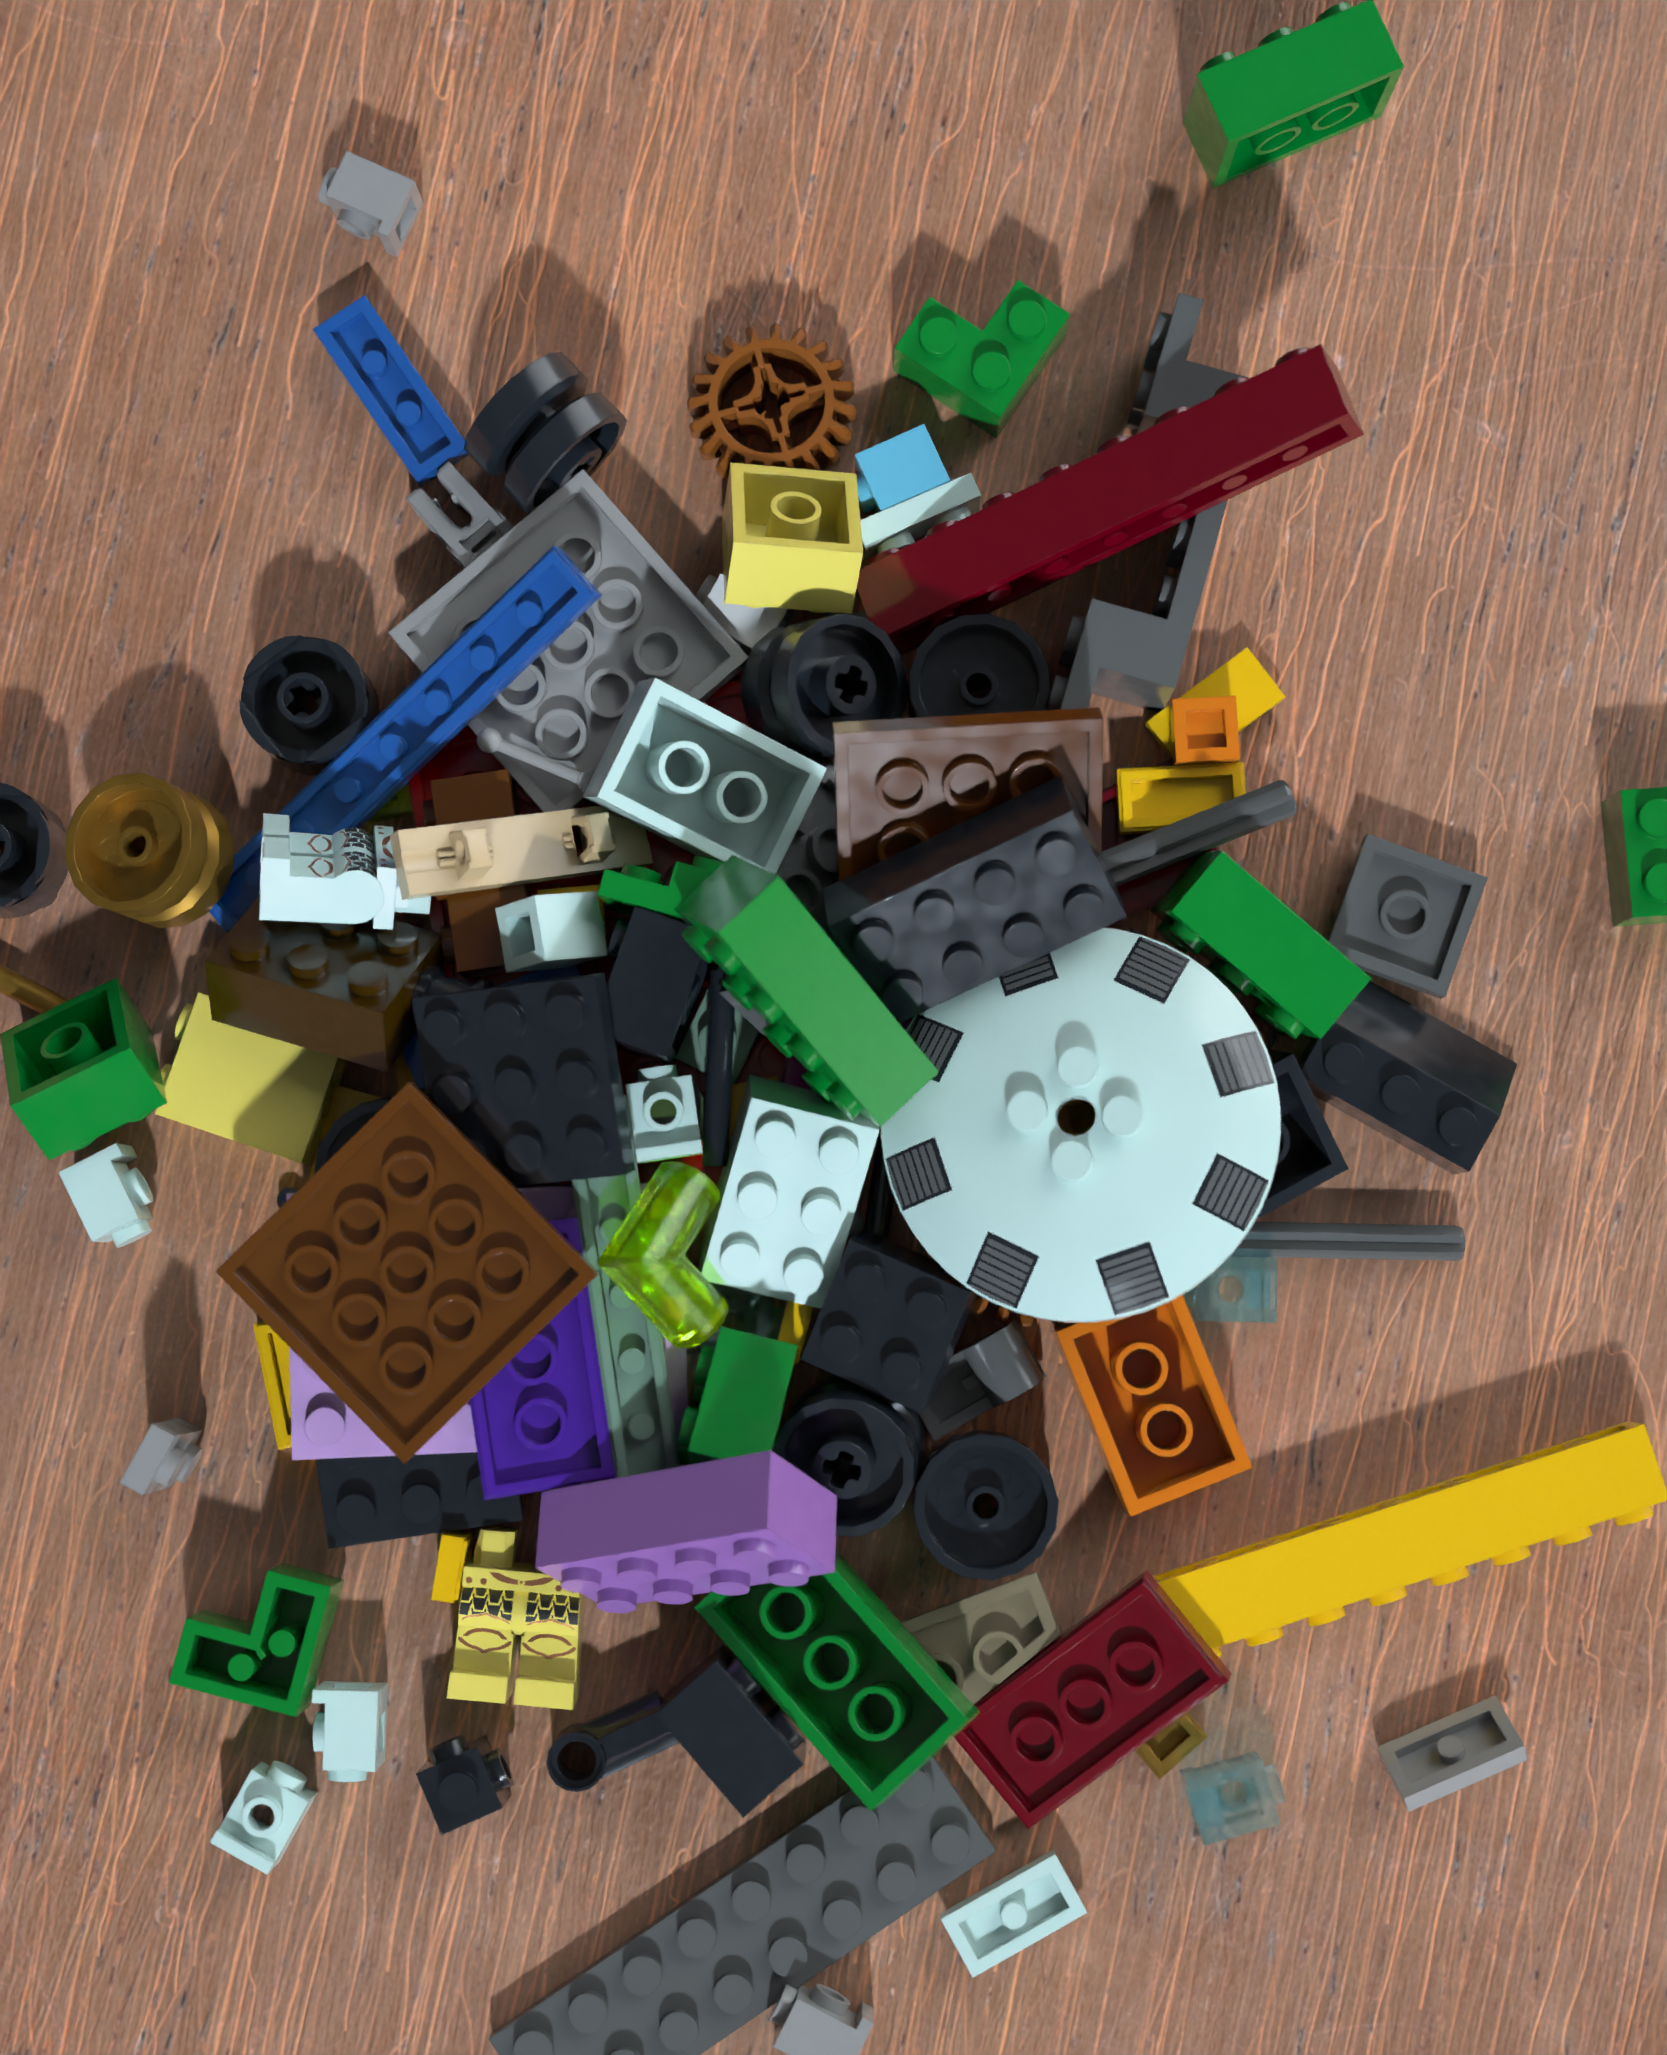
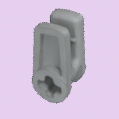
M448 461L438 470L437 477L443 488L451 496L458 510L463 509L472 519L468 526L461 528L455 525L444 513L439 501L436 498L431 499L420 488L414 490L406 497V500L412 510L443 543L447 552L463 570L510 531L513 526L494 506L491 507Z

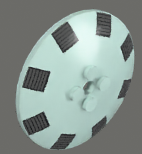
M1102 928L915 1015L906 1029L908 1035L939 1072L881 1126L883 1157L890 1187L902 1215L925 1250L946 1272L969 1290L988 1301L1016 1313L1067 1323L1109 1321L1144 1313L1176 1299L1214 1273L1236 1250L1258 1217L1273 1181L1281 1137L1280 1102L1271 1060L1259 1031L1231 991L1206 968L1169 945L1140 934L1119 929ZM1073 1100L1088 1102L1094 1107L1096 1112L1093 1126L1089 1131L1081 1135H1069L1063 1132L1058 1125V1115L1061 1108Z

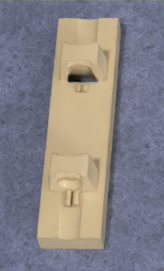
M601 806L397 830L390 835L402 900L602 874L605 869L617 872L622 871L624 864L646 867L653 863L645 829ZM576 825L579 828L583 853L578 857L572 826Z

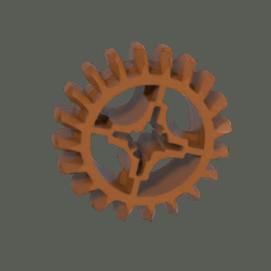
M775 322L769 330L770 339L759 340L757 329L750 325L746 328L747 344L740 346L736 339L728 335L722 340L726 358L716 353L707 352L704 357V363L711 374L695 373L693 375V388L701 395H695L687 399L688 412L699 417L689 424L692 438L706 439L699 447L700 456L704 461L720 457L715 467L716 474L720 478L724 479L729 476L730 463L820 470L817 460L828 466L836 467L838 465L840 454L833 445H850L852 431L843 424L856 420L857 407L845 402L854 396L853 382L838 380L845 371V364L842 359L837 358L824 362L828 354V344L820 340L807 350L805 349L807 339L805 330L801 327L793 333L791 340L786 341L782 338L781 325ZM772 367L792 370L805 377L813 386L807 387L805 382L798 384L782 382L776 377ZM752 372L754 386L750 393L741 399L734 400V407L721 410L724 398L730 388L741 377ZM764 386L768 388L771 401H778V409L781 407V416L779 417L780 433L776 431L773 418H766V410L764 411L763 403H765ZM824 408L822 419L814 433L805 442L792 448L790 440L791 429L798 422L809 419L811 411ZM738 431L740 437L754 434L761 436L769 443L773 453L749 449L736 441L729 433Z

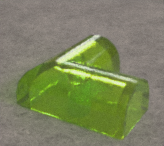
M662 1162L596 1263L675 1348H689L697 1346L710 1338L720 1328L728 1314L727 1301L685 1255L721 1197L719 1189L714 1182L698 1169L681 1162Z

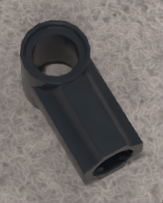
M658 1689L589 1721L572 1724L562 1730L548 1751L547 1757L548 1772L555 1784L566 1791L580 1792L588 1790L597 1784L600 1779L679 1744L677 1739L655 1715L663 1699ZM574 1741L586 1743L595 1753L596 1766L590 1771L582 1773L571 1770L563 1761V1747Z

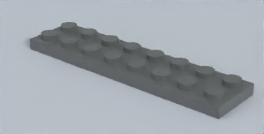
M935 1756L886 1802L872 1811L868 1809L849 1787L494 2030L489 2040L499 2055H701L775 2004L785 1984L797 1989L996 1852L995 1847Z

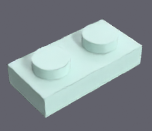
M972 473L860 520L864 560L873 558L878 553L887 549L905 548L915 543L914 539L926 535L930 528L939 523L950 520L960 521L978 512L981 493Z
M1051 1850L940 1913V1918L971 1976L975 1977L1081 1917L1087 1911L1054 1850Z

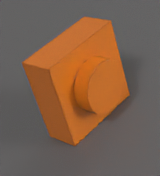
M1236 696L1171 700L1169 707L1173 766L1233 763L1240 760Z

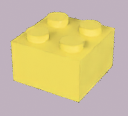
M730 463L722 517L724 604L745 605L751 608L773 607L808 610L814 613L834 612L852 614L863 557L857 475L854 473Z

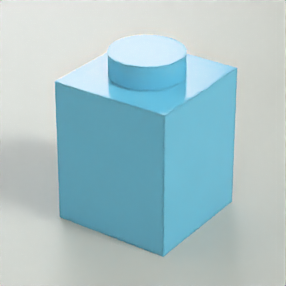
M925 424L855 454L859 507L863 514L871 510L876 514L950 482V478Z

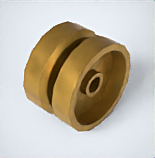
M144 773L115 775L94 787L75 809L66 833L65 863L74 886L92 904L157 928L180 927L206 915L225 893L234 869V839L225 817L209 801L184 791L169 782Z

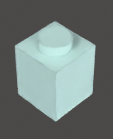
M597 891L534 895L495 908L506 973L566 968L608 956L605 941V925L600 912Z

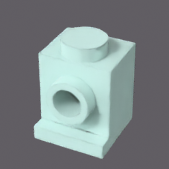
M676 1065L637 1070L639 1083L626 1084L637 1163L701 1155L703 1151L691 1075L678 1077ZM668 1100L674 1104L676 1116L671 1123L661 1125L651 1118L650 1110L655 1102Z
M115 1143L58 1172L92 1242L108 1243L113 1240L116 1247L119 1248L137 1241L152 1232L148 1222L154 1219L147 1204L153 1202V1196L142 1173L136 1167L129 1170L126 1164L137 1158L133 1147L130 1145Z
M323 1681L312 1690V1703H325V1712H317L315 1715L313 1749L315 1752H323L322 1770H328V1780L335 1782L364 1781L367 1779V1772H375L385 1762L388 1683Z
M261 1761L250 1771L210 1843L261 1872L268 1874L281 1861L317 1792L305 1786L307 1777L294 1767L280 1761H273L271 1766ZM265 1804L273 1810L274 1822L272 1825H267L254 1818L253 1810L255 1805Z

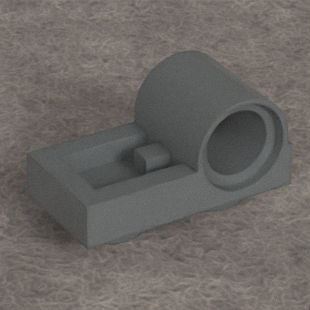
M1015 1320L952 1355L934 1399L922 1413H919L934 1441L991 1408L1000 1406L1017 1397L1047 1377Z

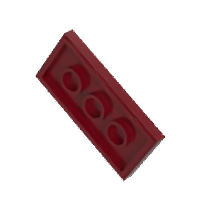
M1146 1570L978 1700L974 1706L980 1713L954 1738L1026 1828L1030 1829L1227 1683L1231 1672L1149 1571Z

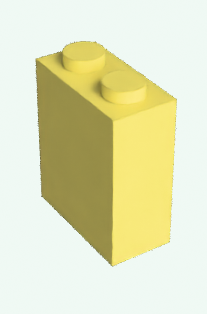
M198 992L194 1005L187 1003L178 1018L175 1039L181 1042L173 1064L167 1063L161 1069L167 1104L158 1107L155 1114L312 1166L335 1086H341L349 1061L213 1021L209 996Z

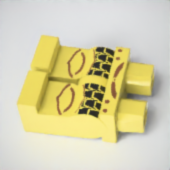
M490 1525L484 1526L480 1530L474 1550V1558L465 1564L463 1568V1587L459 1605L458 1629L453 1668L449 1675L447 1698L506 1704L513 1693L518 1635H522L513 1705L573 1710L579 1699L584 1595L564 1590L560 1586V1581L536 1569L534 1563L515 1562L518 1529Z

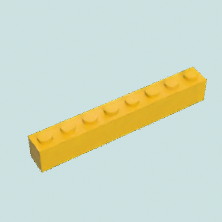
M1626 1421L1153 1575V1578L1215 1654L1221 1657L1223 1654L1220 1646L1244 1638L1248 1647L1265 1644L1284 1636L1282 1626L1305 1618L1309 1626L1333 1622L1346 1615L1345 1605L1367 1598L1370 1606L1391 1603L1408 1595L1405 1586L1428 1578L1432 1586L1445 1585L1469 1576L1468 1565L1491 1558L1493 1566L1520 1561L1531 1555L1528 1546L1552 1538L1555 1546H1562L1584 1540L1593 1535L1590 1528L1591 1525L1614 1518L1616 1526L1628 1525L1648 1519L1654 1515L1652 1505L1667 1501V1489L1645 1424Z

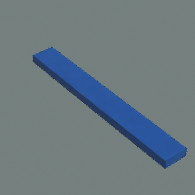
M553 545L354 739L349 747L336 756L278 813L280 815H289L290 832L333 835L346 828L360 829L602 596L599 590L560 547ZM262 829L234 855V869L226 891L209 911L227 933L260 895Z

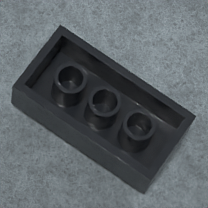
M1062 776L1054 778L823 889L828 928L846 959L899 1023L1127 917L1115 879Z

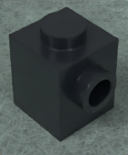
M464 1734L432 1747L427 1751L430 1760L426 1761L416 1773L441 1835L502 1809L511 1796L508 1787L513 1785V1777L509 1765L499 1748L492 1750L487 1735L467 1743Z

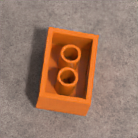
M1183 1295L1147 1312L1122 1319L1093 1323H1068L1051 1330L1122 1509L1130 1517L1253 1468Z

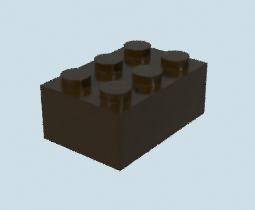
M258 897L205 960L212 1020L388 1072L417 1032L415 1017L412 1016V998L421 974L429 966L439 967L444 971L442 934L395 920L393 921V930L373 929L372 919L357 924L259 920Z

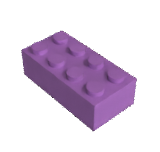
M771 1450L541 1492L535 1568L560 1581V1586L564 1590L581 1593L597 1602V1607L600 1610L610 1613H629L636 1610L637 1604L652 1601L675 1605L685 1604L692 1601L693 1595L708 1592L730 1596L742 1595L750 1591V1586L773 1583L780 1586H800L808 1582L809 1576L835 1572L837 1496Z

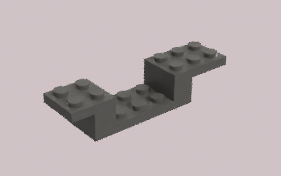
M1178 293L1172 314L1159 312L1143 365V369L1154 371V374L1142 372L1126 425L1127 428L1138 430L1137 434L1154 426L1156 420L1167 411L1178 407L1191 408L1215 396L1216 390L1223 384L1233 379L1245 377L1187 361L1204 299ZM1228 500L1179 523L1178 529L1174 532L1165 566L1176 569L1175 575L1165 574L1161 589L1157 592L1151 615L1093 598L1085 617L1073 614L1058 664L1070 668L1067 678L1056 675L1045 710L1088 708L1092 694L1155 712H1160L1165 708L1176 687Z

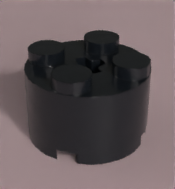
M301 635L280 638L265 646L253 657L243 677L244 683L241 701L239 700L240 715L246 730L254 741L277 762L291 770L308 776H317L336 756L349 747L354 739L379 715L377 694L367 674L343 647L323 638L302 637ZM309 695L317 700L316 703L319 707L311 715L305 713V708L301 703Z
M0 782V847L2 842L5 843L3 854H0V918H17L33 913L38 909L46 908L57 898L58 892L68 873L65 863L66 831L59 816L43 803L11 785Z

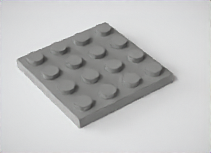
M582 469L562 488L558 489L388 632L396 644L423 673L553 545L560 547L599 590L602 596L467 726L476 736L485 728H494L499 731L502 739L581 772L587 769L596 770L639 681L657 678L704 703L744 668L749 658ZM500 751L492 753L505 769H508L513 779L542 812L580 808L588 801L583 798L584 794L579 789L578 784Z

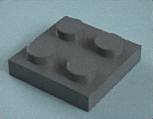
M1367 834L1362 839L1326 940L1361 970L1442 999L1446 997L1488 877Z

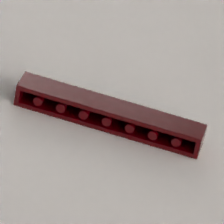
M1319 344L1311 349L1298 348L1281 356L1276 361L1274 367L1252 378H1237L1223 384L1216 390L1215 396L1191 408L1178 407L1167 411L1156 420L1154 426L1138 434L1119 436L1106 441L1097 449V454L1074 465L1064 464L1053 467L1040 476L1039 482L1017 493H1003L990 498L983 504L982 510L960 521L950 520L933 526L927 531L925 538L905 548H891L878 553L871 559L870 565L860 569L857 589L868 620L885 631L900 655H903L918 648L936 627L961 615L989 614L1344 445L1364 435L1338 368L1323 346Z

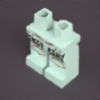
M263 813L259 920L357 924L372 919L373 929L393 930L394 912L429 914L431 897L409 900L401 899L390 835L394 833L393 827L374 826L373 836L365 830L357 828L342 829L333 835L290 832L289 815Z

